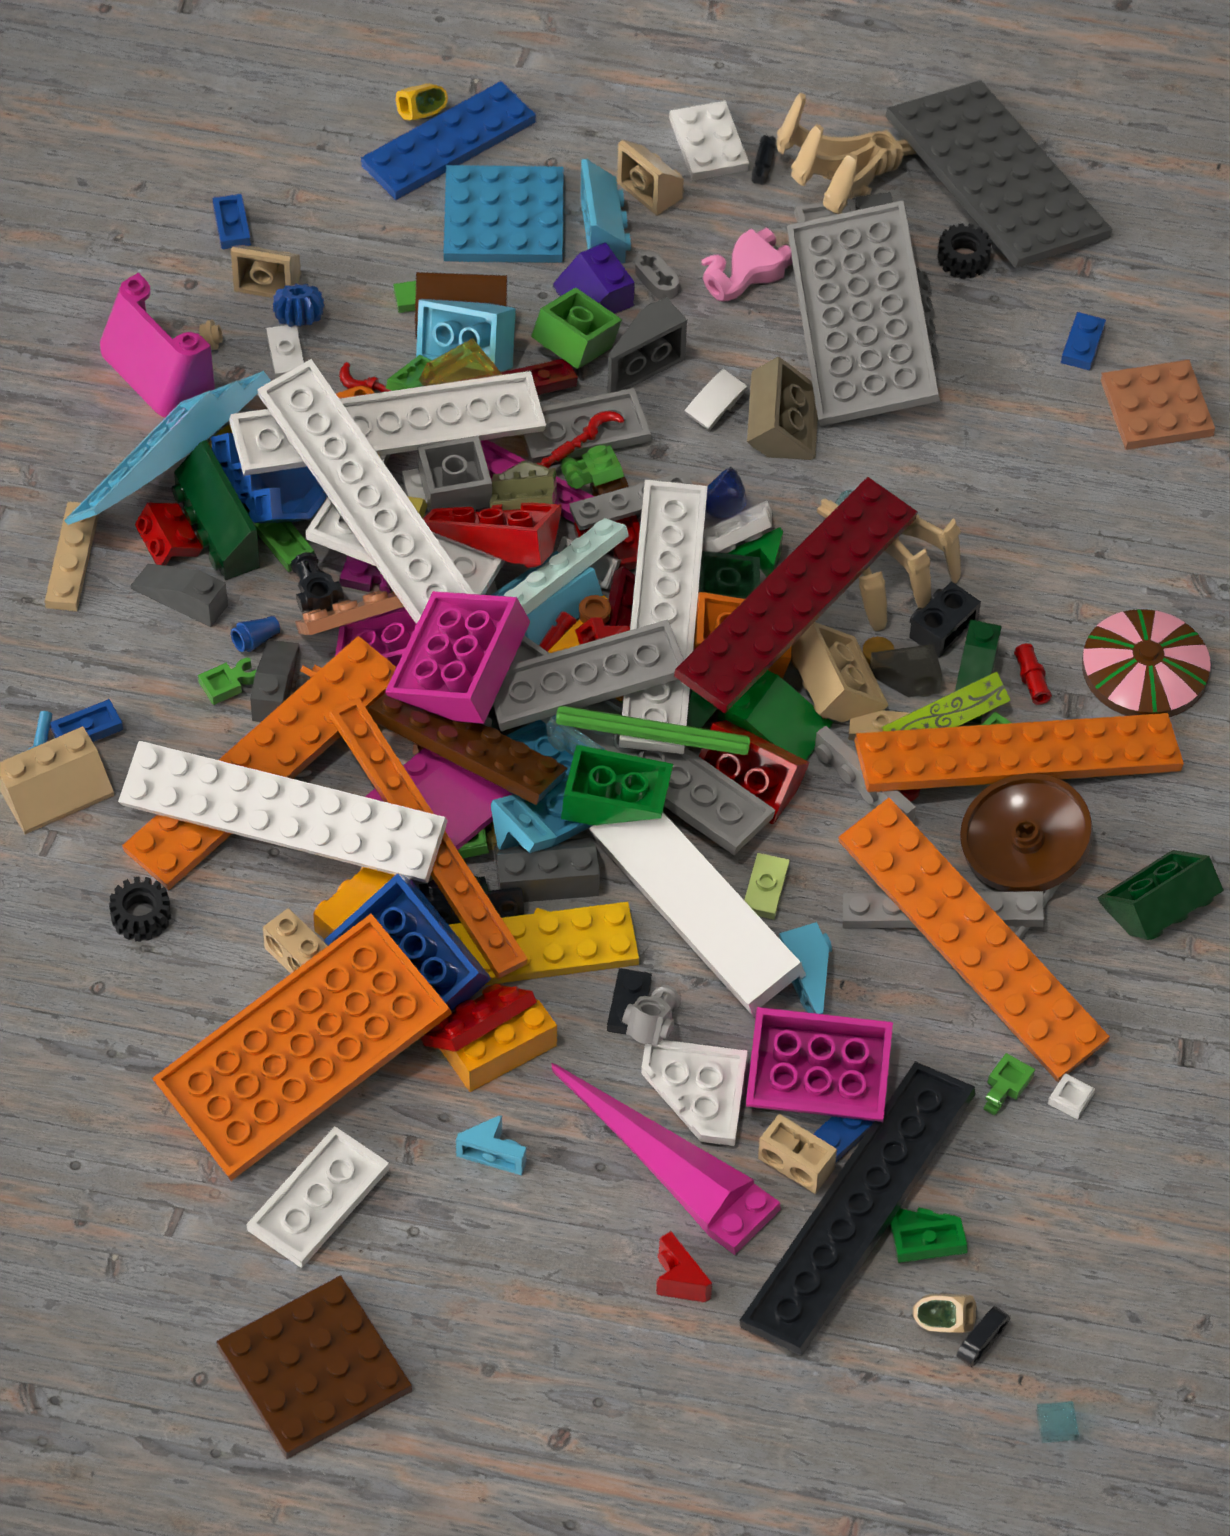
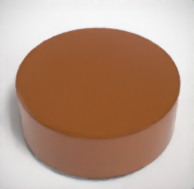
M590 595L580 602L579 618L582 623H585L591 617H602L604 625L609 621L611 606L606 598L599 595Z

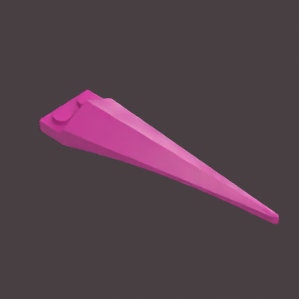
M551 1063L552 1072L630 1148L706 1234L732 1254L736 1255L781 1210L780 1202L754 1184V1179L562 1067Z

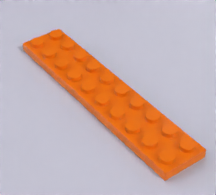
M357 636L225 753L219 761L294 779L341 737V734L329 717L330 710L359 697L368 711L369 707L385 694L396 666L361 637ZM157 814L127 840L122 847L126 854L169 891L232 833Z
M1168 713L856 733L854 740L867 792L993 784L1001 779L1026 773L1045 774L1058 779L1179 772L1184 764Z
M890 797L838 837L839 843L1057 1082L1061 1080L1065 1073L1069 1074L1109 1042L1110 1036Z

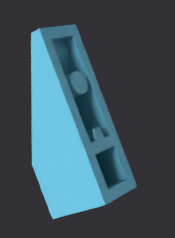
M817 922L779 933V939L798 958L806 973L804 978L800 979L797 977L792 982L805 1012L823 1014L829 952H832V945L827 933L822 934Z

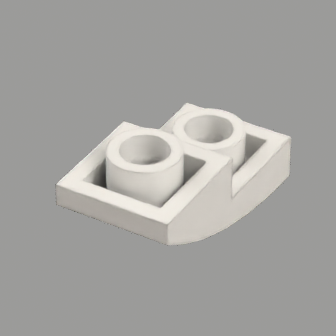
M722 369L684 410L685 414L710 431L725 411L731 410L748 386L725 369Z

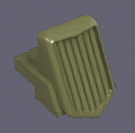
M524 460L503 473L494 474L492 477L490 508L492 505L502 504L503 510L521 509V503L555 504L557 482L555 468L549 469Z

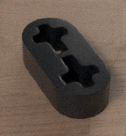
M997 1306L992 1307L963 1341L956 1357L970 1367L976 1365L1002 1334L1009 1323L1010 1315Z

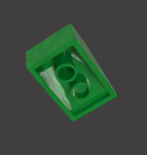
M769 670L726 713L719 709L717 713V722L727 720L806 761L815 750L816 732L824 726L830 729L833 723L828 718L821 717L809 701L779 675Z
M576 744L564 792L561 819L593 826L660 819L673 764Z

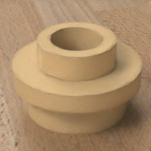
M207 320L206 324H200L199 335L211 345V350H217L219 343L223 341L220 325H216L213 320Z

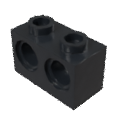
M951 581L943 590L938 589L923 609L920 607L912 614L909 621L911 624L909 638L940 658L968 631L970 620L978 621L981 601Z

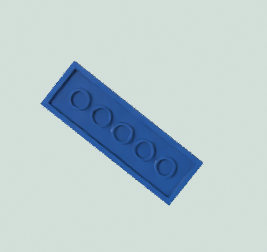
M499 81L361 157V166L397 200L446 173V165H460L536 123V114L502 81Z

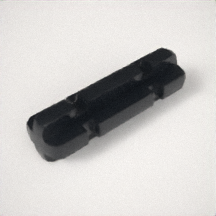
M763 135L761 137L760 147H758L754 163L755 167H753L751 180L755 184L763 185L767 182L776 147V138L774 136Z

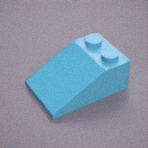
M420 299L418 305L416 357L422 355L438 364L491 374L513 368L516 308L490 303Z

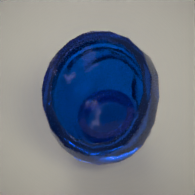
M732 466L725 469L707 486L705 512L715 518H730L740 513L747 504L745 486L741 477L737 474L738 471Z

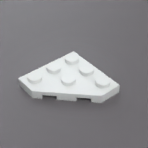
M661 1040L658 1046L645 1044L641 1074L699 1141L735 1146L748 1051Z

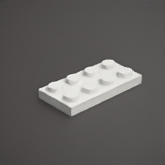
M334 1126L247 1223V1231L303 1268L389 1171V1162Z

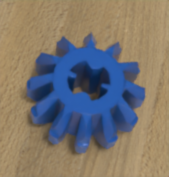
M296 283L293 286L286 285L284 289L276 290L273 312H275V318L278 319L280 324H288L289 327L294 325L301 327L302 325H312L313 322L321 320L324 298H322V292L318 290V287H309V284L298 285Z

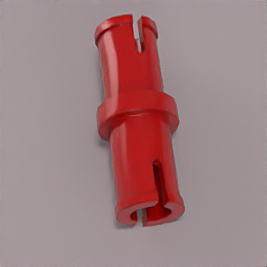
M1030 643L1021 644L1014 651L1021 669L1020 678L1023 683L1027 684L1031 700L1034 704L1041 705L1047 703L1051 699L1052 694L1044 678L1046 675L1045 669L1038 662L1033 645Z

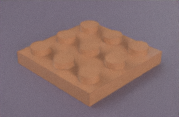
M1189 359L1102 373L1101 383L1125 450L1214 436L1215 426Z

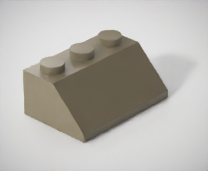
M778 356L756 368L751 373L747 443L766 457L800 460L814 459L816 457L818 416L812 381Z

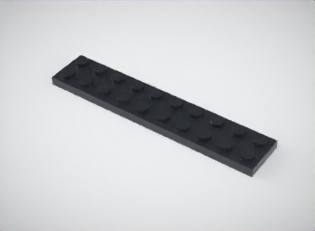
M916 1061L886 1103L883 1122L874 1121L739 1321L742 1329L798 1355H803L976 1095L975 1086Z

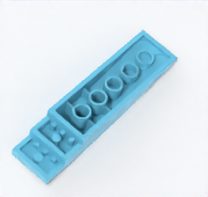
M264 371L180 402L64 521L67 525L95 516L155 479L193 451L200 442L207 440L227 423L230 415L238 413L258 394L257 389L269 383L271 379Z

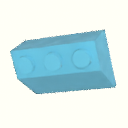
M581 159L580 201L587 248L590 249L606 242L620 263H626V251H631L630 233H624V229L628 228L627 212L621 211V207H624L623 189H618L615 176L588 159Z
M555 551L541 566L530 568L492 595L504 596L507 591L516 587L530 573L538 570L552 556L560 552ZM588 567L527 615L530 624L524 636L539 645L551 626H556L557 622L555 620L562 611L577 619L579 617V604L585 597L590 595L603 596L595 569Z

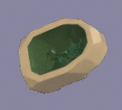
M929 1294L923 1296L913 1306V1316L918 1325L928 1331L966 1333L974 1328L976 1302L973 1295Z

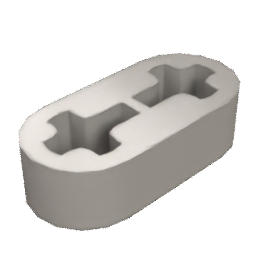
M645 251L637 255L635 259V274L658 299L665 297L669 300L673 299L678 294L679 278L677 274L657 253Z

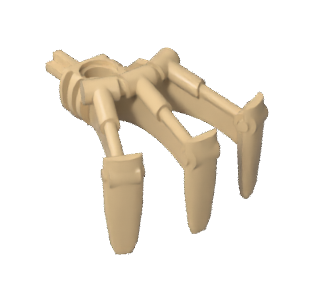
M803 93L796 97L782 127L777 131L776 145L780 153L784 154L785 150L792 148L794 144L801 148L797 159L792 164L793 170L791 173L798 184L805 186L807 180H810L813 174L821 175L823 178L831 180L824 194L823 205L835 214L842 213L848 203V199L870 195L872 189L868 185L875 176L896 170L903 156L916 154L915 150L905 139L897 141L888 130L853 137L824 136L823 127L817 124L811 131L807 130L799 124L806 101V96Z
M823 499L821 500V506L817 508V512L824 518H827L839 505L831 500ZM917 514L916 519L902 534L919 538L941 549L945 554L951 581L955 584L958 582L961 574L959 544L961 531L955 519L953 518L943 530L921 519ZM898 537L885 552L895 558L909 573L917 607L923 609L931 599L930 558L927 555L926 549L913 556L899 541ZM869 566L862 573L863 576L859 577V588L870 626L874 631H880L885 629L887 624L885 580L882 571L872 574Z

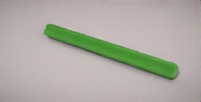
M562 705L558 707L556 714V723L559 725L741 755H747L750 746V737L745 735Z

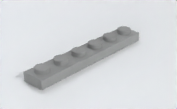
M1043 891L977 892L1008 926L1043 927ZM843 893V928H917L886 893Z

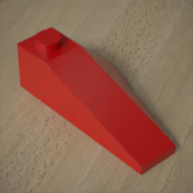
M533 502L521 503V509L503 510L502 504L492 505L491 508L480 512H475L471 506L432 509L423 520L430 530L436 534L507 562L523 564L525 567L533 568L541 566L553 553L562 508L560 504Z

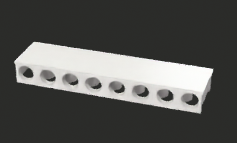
M663 812L660 819L594 825L590 828L598 845L753 1017L756 1016L757 1007H762L797 977L802 979L806 976L798 958Z

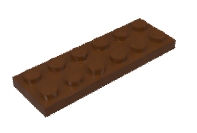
M386 693L368 709L375 723L535 805L565 778L568 767L558 763L554 758L544 756L530 749L525 743L515 741L501 734L499 730L493 727H487L482 723L454 721L391 698Z

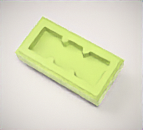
M757 853L744 901L759 917L775 919L789 868L788 859Z

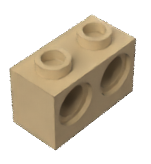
M289 908L263 926L265 949L289 973L294 972L327 947Z
M778 1114L760 1137L758 1159L816 1194L835 1169L837 1149L781 1114Z

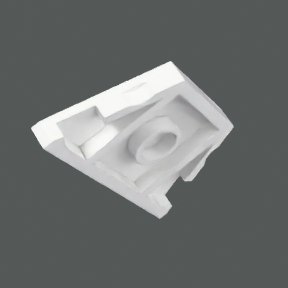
M764 501L704 529L702 554L714 552L724 554L736 548L735 544L742 540L749 542L760 538L763 535L762 531L772 527V511L769 502Z

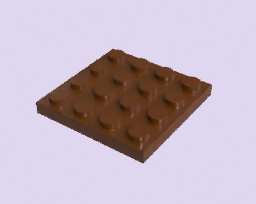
M341 1275L216 1341L218 1350L286 1459L412 1392V1384Z

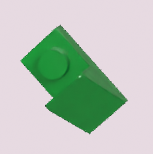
M779 527L758 539L744 543L734 550L727 552L725 571L730 578L734 579L741 575L750 574L758 567L768 577L778 566L782 551L783 530Z

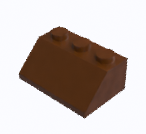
M416 272L415 340H417L418 305L420 299L490 303L507 307V275Z

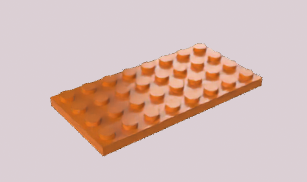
M369 914L152 1079L232 1181L450 1016L452 1012L376 918Z

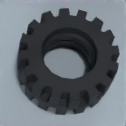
M959 223L958 227H955V225L949 226V231L945 229L939 238L937 252L939 266H943L942 270L945 273L950 271V276L960 275L962 279H965V275H969L970 278H974L976 273L981 275L984 269L988 268L991 257L992 241L989 239L988 233H983V229L980 227L975 229L973 224H969L968 227L964 226V223ZM967 248L974 252L971 254H962L955 251V249Z

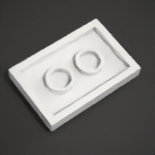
M726 101L670 110L669 119L692 181L749 171V162Z

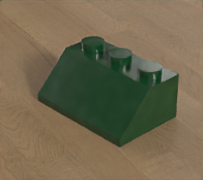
M1171 850L1097 898L1105 910L1130 936L1152 940L1161 936L1163 929L1187 919L1188 913L1194 909L1212 903L1214 901L1213 897L1223 892L1224 889L1210 856Z

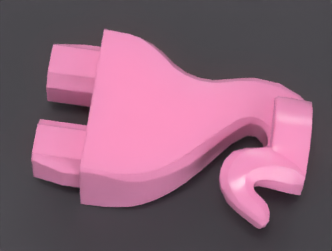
M768 228L757 233L753 229H749L739 237L734 245L730 278L723 272L726 267L724 257L711 255L702 260L703 266L709 265L703 275L704 284L715 299L723 302L736 299L751 284H766L778 281L785 277V269L793 263L790 247L783 245L777 250L773 248L776 245V237Z

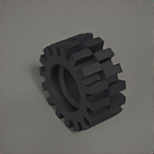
M140 876L134 877V883L130 884L128 879L124 880V888L117 885L114 888L115 894L111 893L109 903L113 927L115 926L116 932L119 935L123 932L124 938L128 940L134 935L135 941L140 942L141 936L146 935V940L148 941L152 939L153 932L157 936L161 935L162 927L167 929L169 926L168 920H171L170 900L166 888H161V883L157 880L152 885L151 878L145 877V881L140 882ZM138 902H146L153 906L151 912L142 916L131 915L127 910L131 905Z

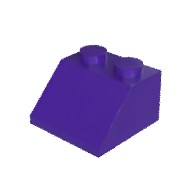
M606 242L580 252L553 283V288L559 297L576 287L614 314L634 306L635 282Z

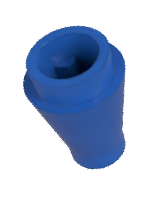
M274 616L238 622L236 627L231 629V639L238 651L251 652L272 636L280 633V625Z

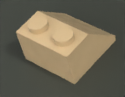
M625 140L618 143L617 183L656 216L683 199L684 178H682L678 171L671 169L657 154L652 153L643 145Z
M245 245L234 246L231 249L235 292L274 298L276 290L284 289L286 285L293 286L296 283L298 284L301 276L300 255Z

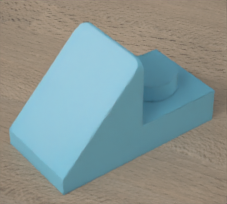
M513 794L492 801L491 811L499 850L521 845L529 853L553 846L557 836L517 795Z
M500 1115L459 1133L456 1138V1157L522 1176L526 1166V1147L510 1139L500 1140L502 1134V1116Z

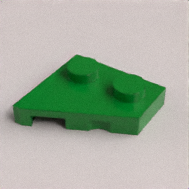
M918 1207L917 1212L900 1208L890 1223L898 1263L967 1253V1241L961 1217L946 1213L937 1214L932 1210Z

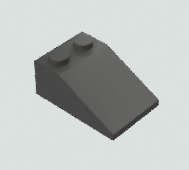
M667 297L657 302H652L641 309L608 354L607 393L629 389L685 360L687 319Z

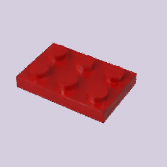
M499 983L490 985L482 991L483 995L475 1000H467L458 1004L455 1007L456 1011L423 1035L421 1041L424 1046L457 1052L536 1004L535 996L531 990L520 989L516 986H503Z

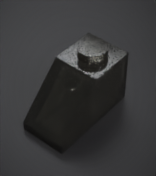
M934 644L871 652L870 668L875 679L908 698L917 696L928 697L940 693L942 671Z

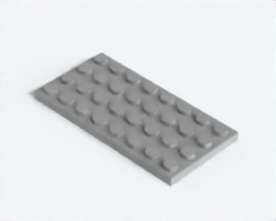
M904 200L787 225L819 425L825 426L939 402L940 397Z

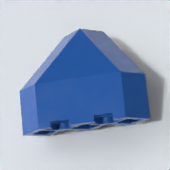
M233 433L211 437L212 451L239 499L249 508L250 512L248 515L254 523H284L311 519L328 497L307 466L244 476Z

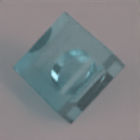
M1073 1401L1037 1404L1036 1414L1042 1443L1078 1439L1079 1432Z

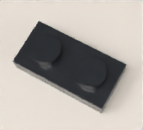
M619 968L607 1022V1032L627 1035L628 1024L622 1022L624 1012L627 1006L634 1004L639 997L649 996L652 973Z

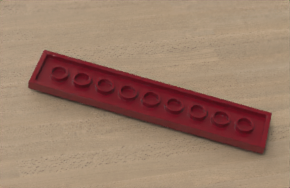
M867 477L675 669L674 677L719 710L726 713L916 519L918 511Z

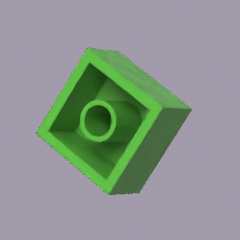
M575 287L540 309L531 337L541 343L543 347L551 350L570 365L579 369L613 347L622 319Z

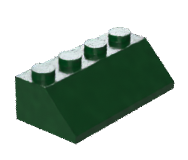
M204 440L196 446L174 471L175 485L172 486V492L178 504L183 503L185 507L184 514L191 526L195 525L197 529L196 535L203 548H208L210 552L209 559L215 571L220 570L226 581L260 568L257 529L207 440Z

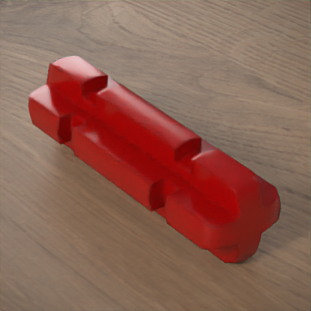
M562 611L555 620L557 622L556 626L552 625L540 642L539 646L547 652L577 622L567 612Z

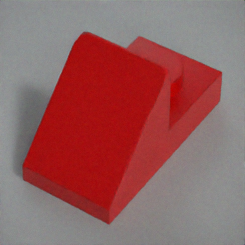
M672 1231L660 1237L659 1253L657 1256L660 1264L667 1272L658 1277L656 1293L660 1296L691 1301H709L712 1292L711 1280Z

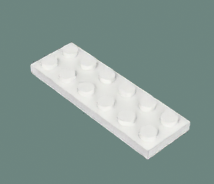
M328 497L307 528L306 539L376 566ZM432 532L473 592L485 595L505 560Z

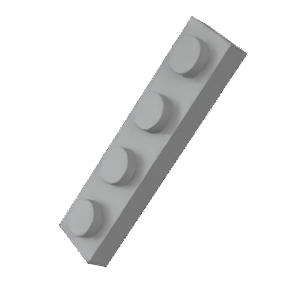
M827 726L816 732L814 751L823 763H828L832 766L845 783L853 785L867 803L877 807L890 797L914 823L915 805L898 790L867 792L858 754Z

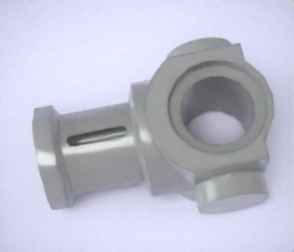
M662 985L655 988L651 996H641L634 1004H629L622 1019L623 1023L628 1024L626 1034L640 1043L658 1046L663 1038L668 1039L674 1027V1020L671 1019L672 1012H675L681 1004V997L677 990L669 985Z

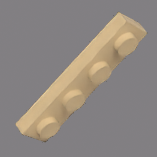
M67 502L45 597V606L48 609L78 610L99 516L97 514L67 525L64 520L81 504L78 502Z

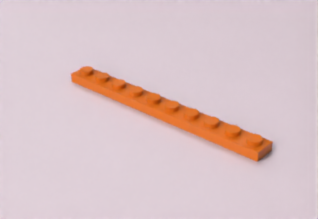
M357 697L330 710V719L382 800L387 803L434 814L360 698ZM444 831L431 876L497 979H500L527 965L528 958Z

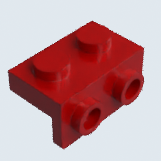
M147 502L135 526L155 564L166 566L172 556L198 557L203 547L178 503Z

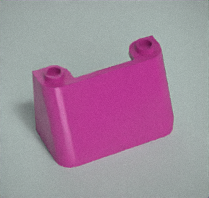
M138 272L122 282L100 340V350L103 358L158 415L166 417L180 402L215 389L211 345L202 336L194 332H185L172 339L146 312L145 301L151 294L150 285Z

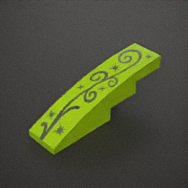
M994 672L882 726V730L897 731L958 727L1011 700L998 672Z

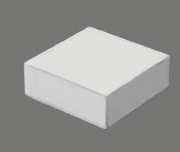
M1065 1073L1049 1097L1048 1104L1078 1120L1093 1097L1095 1088Z

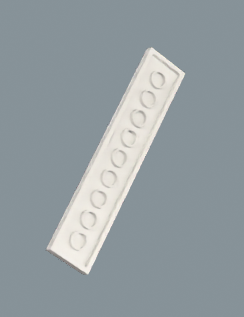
M312 359L257 389L258 395L416 625L433 591L475 594Z
M531 371L340 398L342 404L379 456L414 451L420 446L478 435L481 441L542 432L546 427ZM268 409L230 415L229 421L244 476L307 466Z
M645 480L630 630L668 619L682 657L685 660L693 652L707 486ZM674 680L626 694L623 697L622 715L687 726L690 688L680 680ZM620 735L619 747L684 754L685 745Z
M143 741L138 742L118 800L122 806L393 875L399 873L407 878L425 883L429 881L448 822L443 816Z

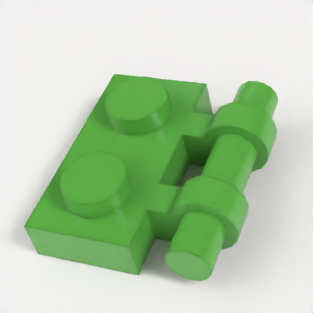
M611 445L592 447L588 450V453L582 454V459L578 461L571 457H565L560 465L568 485L575 489H579L583 485L592 482L594 486H598L624 477L621 464Z

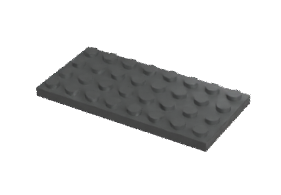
M981 80L887 108L885 117L983 231L988 233L989 238L1015 268L1110 238L1113 229Z

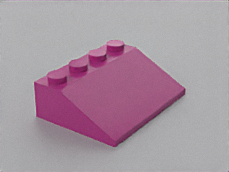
M433 591L386 688V695L454 721L484 724L530 624V620L518 598Z
M426 748L422 749L403 765L433 813L443 816L448 820L445 832L457 850L493 821L492 801L512 795L508 790ZM376 789L365 796L383 801Z
M757 1007L746 1106L883 1122L893 1022Z

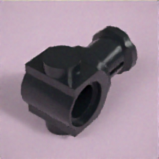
M311 552L301 553L291 561L292 571L297 573L300 578L298 587L301 593L296 594L297 604L301 612L315 609H326L327 612L332 611V604L344 599L341 584L339 581L334 582L330 574L319 570V560L316 554Z

